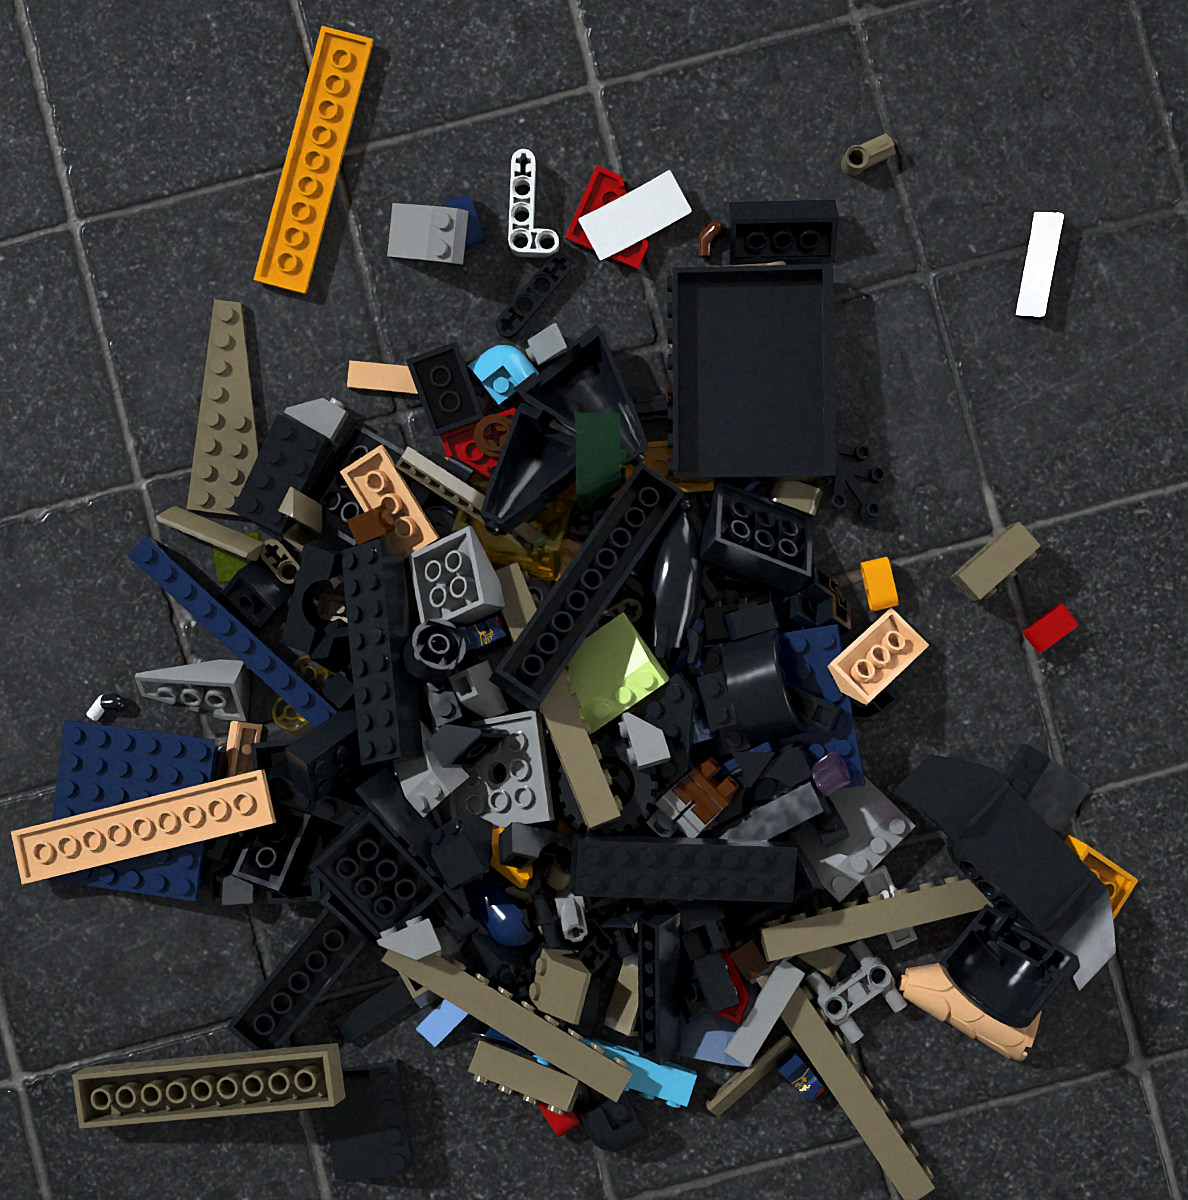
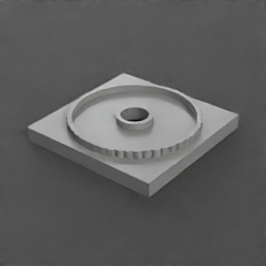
M541 710L472 721L470 725L505 729L509 732V735L475 766L463 768L469 775V778L449 795L452 820L466 811L492 822L493 829L506 828L511 822H520L527 825L555 820ZM499 763H502L507 771L506 778L502 783L497 782L494 778V768Z

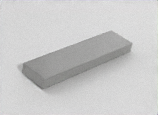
M780 959L724 1052L749 1067L805 973L784 959Z

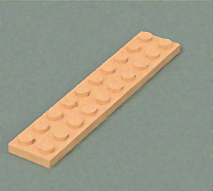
M265 769L12 831L11 835L21 883L27 884L276 823Z

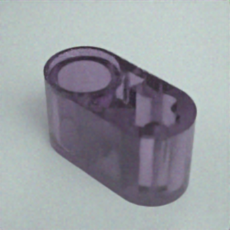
M833 750L812 765L813 779L825 797H829L850 783L848 767L836 750Z

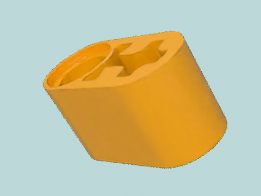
M888 557L861 562L860 568L870 610L874 612L898 606V596Z

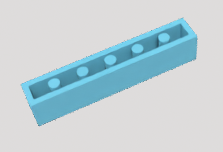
M558 1026V1027H557V1028H559V1029H561L562 1031L565 1032V1028H564V1027H561V1026ZM583 1037L581 1039V1042L589 1047L593 1042L606 1050L604 1056L613 1061L616 1056L629 1064L627 1070L633 1074L624 1088L625 1091H629V1088L640 1091L639 1095L653 1100L656 1096L665 1099L664 1103L669 1106L680 1108V1105L687 1107L697 1077L696 1070L669 1061L659 1066L639 1056L638 1051L595 1037ZM533 1053V1057L537 1058V1062L552 1066V1063Z

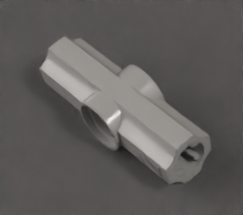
M569 886L564 890H556L555 901L565 939H569L572 942L582 941L583 937L588 934L584 916L586 910L583 896H574L569 890Z

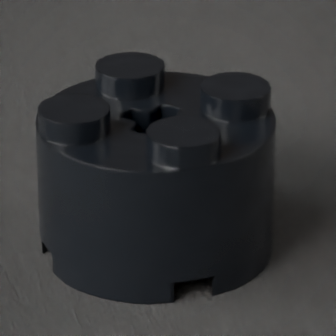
M438 618L430 619L417 626L403 649V659L407 673L425 682H444L453 673L465 655L466 643L464 638H461L457 632L458 628L451 622Z

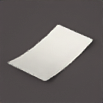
M668 170L626 195L580 217L578 220L598 258L603 260L691 213L692 210L673 174Z

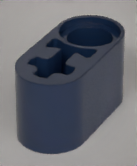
M470 193L445 201L446 207L468 211L465 248L485 242Z

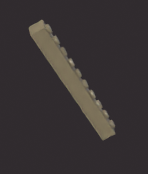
M409 446L406 448L395 467L485 524L480 515L485 499L483 494ZM526 522L504 536L536 558H539L544 553L551 538Z

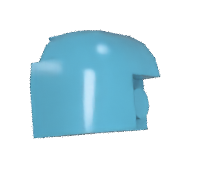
M509 345L494 346L466 366L471 376L483 390L485 389L498 406H501L515 395L514 387L532 373L540 374L525 354L516 347Z

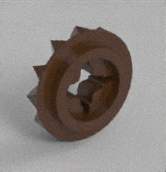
M491 414L482 418L474 430V441L478 449L490 457H499L512 421L500 414ZM491 425H494L497 432H507L500 437L499 447H497L494 440H484L492 434Z

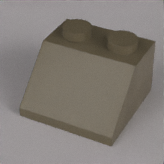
M542 948L541 956L536 962L534 983L530 985L529 989L530 999L538 1010L569 1023L579 1024L592 974L573 951L547 950Z

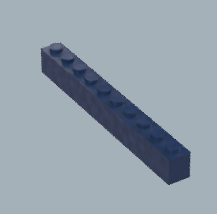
M144 536L127 555L314 728L340 711L153 538Z

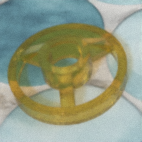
M311 655L302 656L293 664L294 668L298 664L302 669L301 675L304 677L306 669L310 668L314 671V676L311 679L306 678L309 682L314 681L318 673L325 672L324 681L329 676V671L326 668L316 669L313 666H305L301 662L305 658H310ZM322 684L317 687L318 690L323 687Z
M282 697L278 698L272 709L275 723L287 731H295L305 726L308 721L298 712L294 717L288 716L287 710L291 707L290 705L284 708L283 715L276 717V707L283 699ZM285 718L288 720L299 719L303 723L296 728H287L281 725L279 721Z

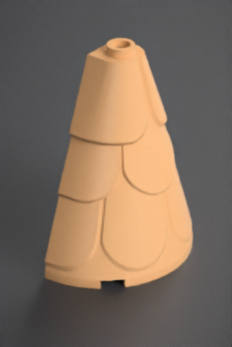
M939 963L906 968L905 975L900 976L898 990L901 991V995L939 1021L948 1022L972 1039L979 1040L1008 1059L1023 1061L1027 1057V1052H1024L1025 1047H1032L1041 1011L1028 1027L1014 1028L991 1018L970 1003L950 983Z

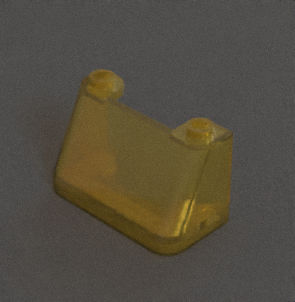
M470 479L468 485L485 496L489 482ZM563 496L555 497L548 502L547 507H544L540 512L525 521L551 538L544 545H534L532 553L525 551L500 534L498 536L492 535L485 529V524L460 508L452 528V534L467 526H472L494 570L518 562L520 570L525 568L529 577L550 581L558 578L574 512V500Z

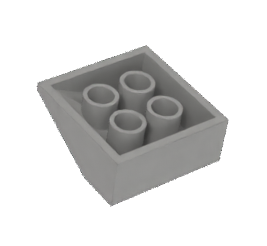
M467 526L408 555L421 624L430 619L438 618L449 621L457 628H461L505 608L500 580L472 526Z

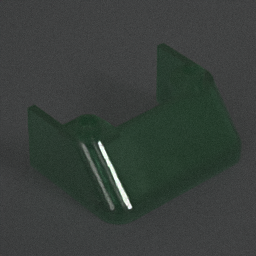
M620 412L575 413L577 515L591 514L620 489V483H626L625 467H621V465H626V448H621Z

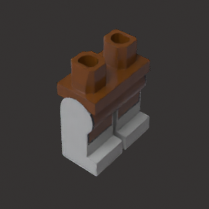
M712 757L702 764L698 762L690 772L666 790L655 802V805L672 820L692 801L694 802L675 822L687 838H695L730 803L733 794L739 786L730 776L721 783L713 777L721 767Z

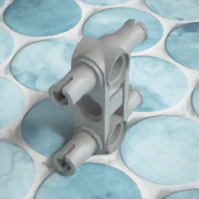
M862 939L852 941L848 945L861 964L860 968L835 986L830 987L816 968L804 976L816 993V1002L832 1024L839 1026L851 1044L858 1041L864 1035L851 1017V1014L874 996L882 994L895 1013L907 1006V1002L894 985L896 983L895 978L880 957L873 955ZM877 968L883 969V978L879 981H873L871 979L872 972ZM833 999L840 1001V1008L835 1012L827 1010L828 1003Z

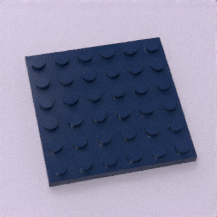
M839 624L780 633L778 642V655L783 680L842 707L831 733L804 722L805 733L774 741L778 750H776L777 752L772 759L780 756L779 750L791 743H794L795 747L801 744L804 745L818 771L817 774L804 781L808 780V782L819 784L822 791L866 785L851 697L840 691L828 668V665L843 652ZM698 659L697 664L686 662L683 668L685 678L692 687L699 686L697 677L704 676L700 660ZM721 737L696 743L700 764L711 757L719 765L734 759L732 753L725 755ZM757 746L737 752H747ZM761 778L750 788L747 802L770 799L779 793L787 794L793 791L794 788L793 786L789 788L786 784L774 778Z
M65 720L52 821L213 782L219 740ZM206 840L47 878L46 880L199 901Z

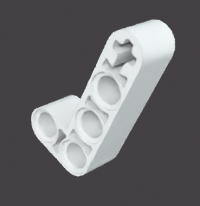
M519 149L513 154L511 160L508 236L510 250L518 257L550 258L559 251V239L553 230L534 229L535 156L527 149ZM523 159H526L528 163L526 164V176L521 175L520 164ZM520 185H527L530 191L522 196L516 193V189ZM519 211H525L529 214V218L524 222H519L515 219V215ZM519 237H523L528 240V244L524 248H517L514 246V241ZM545 238H550L555 244L551 249H543L540 246V242Z

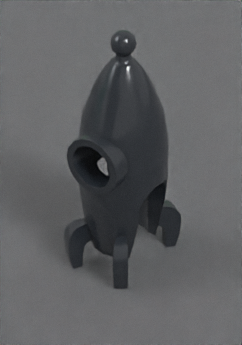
M682 498L677 503L679 514L665 527L652 550L650 560L645 565L643 571L645 581L643 624H637L634 627L646 645L655 647V658L663 659L664 663H671L673 647L686 649V646H688L687 663L697 664L701 654L703 638L698 631L693 630V625L702 591L703 560L700 559L701 546L696 528L688 516V512L692 509V502L687 498Z

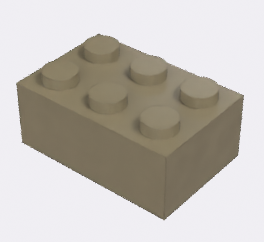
M1020 522L1010 524L949 578L969 601H982L983 599L986 601L996 593L997 589L995 586L998 583H1006L1018 573L1015 570L1016 567L1028 564L1038 555L1035 551L1041 545Z

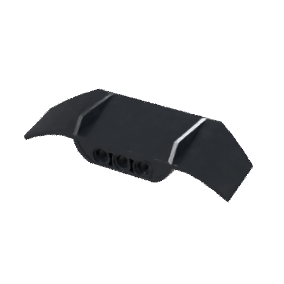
M930 754L893 790L894 796L925 815L949 838L947 840V850L952 862L998 911L1009 916L1012 924L1030 934H1039L1047 944L1053 946L1056 943L1078 956L1080 969L1071 979L1075 990L1080 991L1116 953L1113 913L1108 888L995 768Z

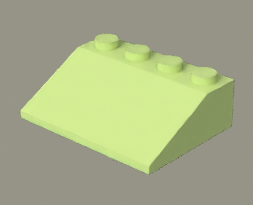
M624 612L588 636L567 665L569 667L567 672L571 683L567 685L571 694H577L581 704L578 712L581 719H587L592 733L670 679Z

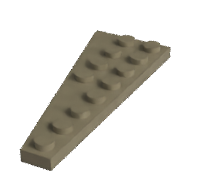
M214 299L187 502L188 510L241 516L233 512L232 509L259 455L255 409L251 390L252 383L248 364L249 357L245 338L243 306L240 302Z

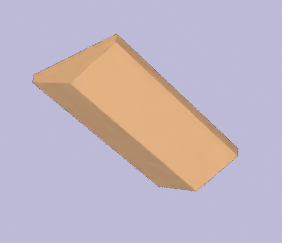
M383 444L340 471L364 512L385 504L387 510L392 513L396 529L380 536V538L402 542L404 559L440 538L401 473L395 467Z
M890 608L828 665V668L842 693L867 705L914 661L929 644Z

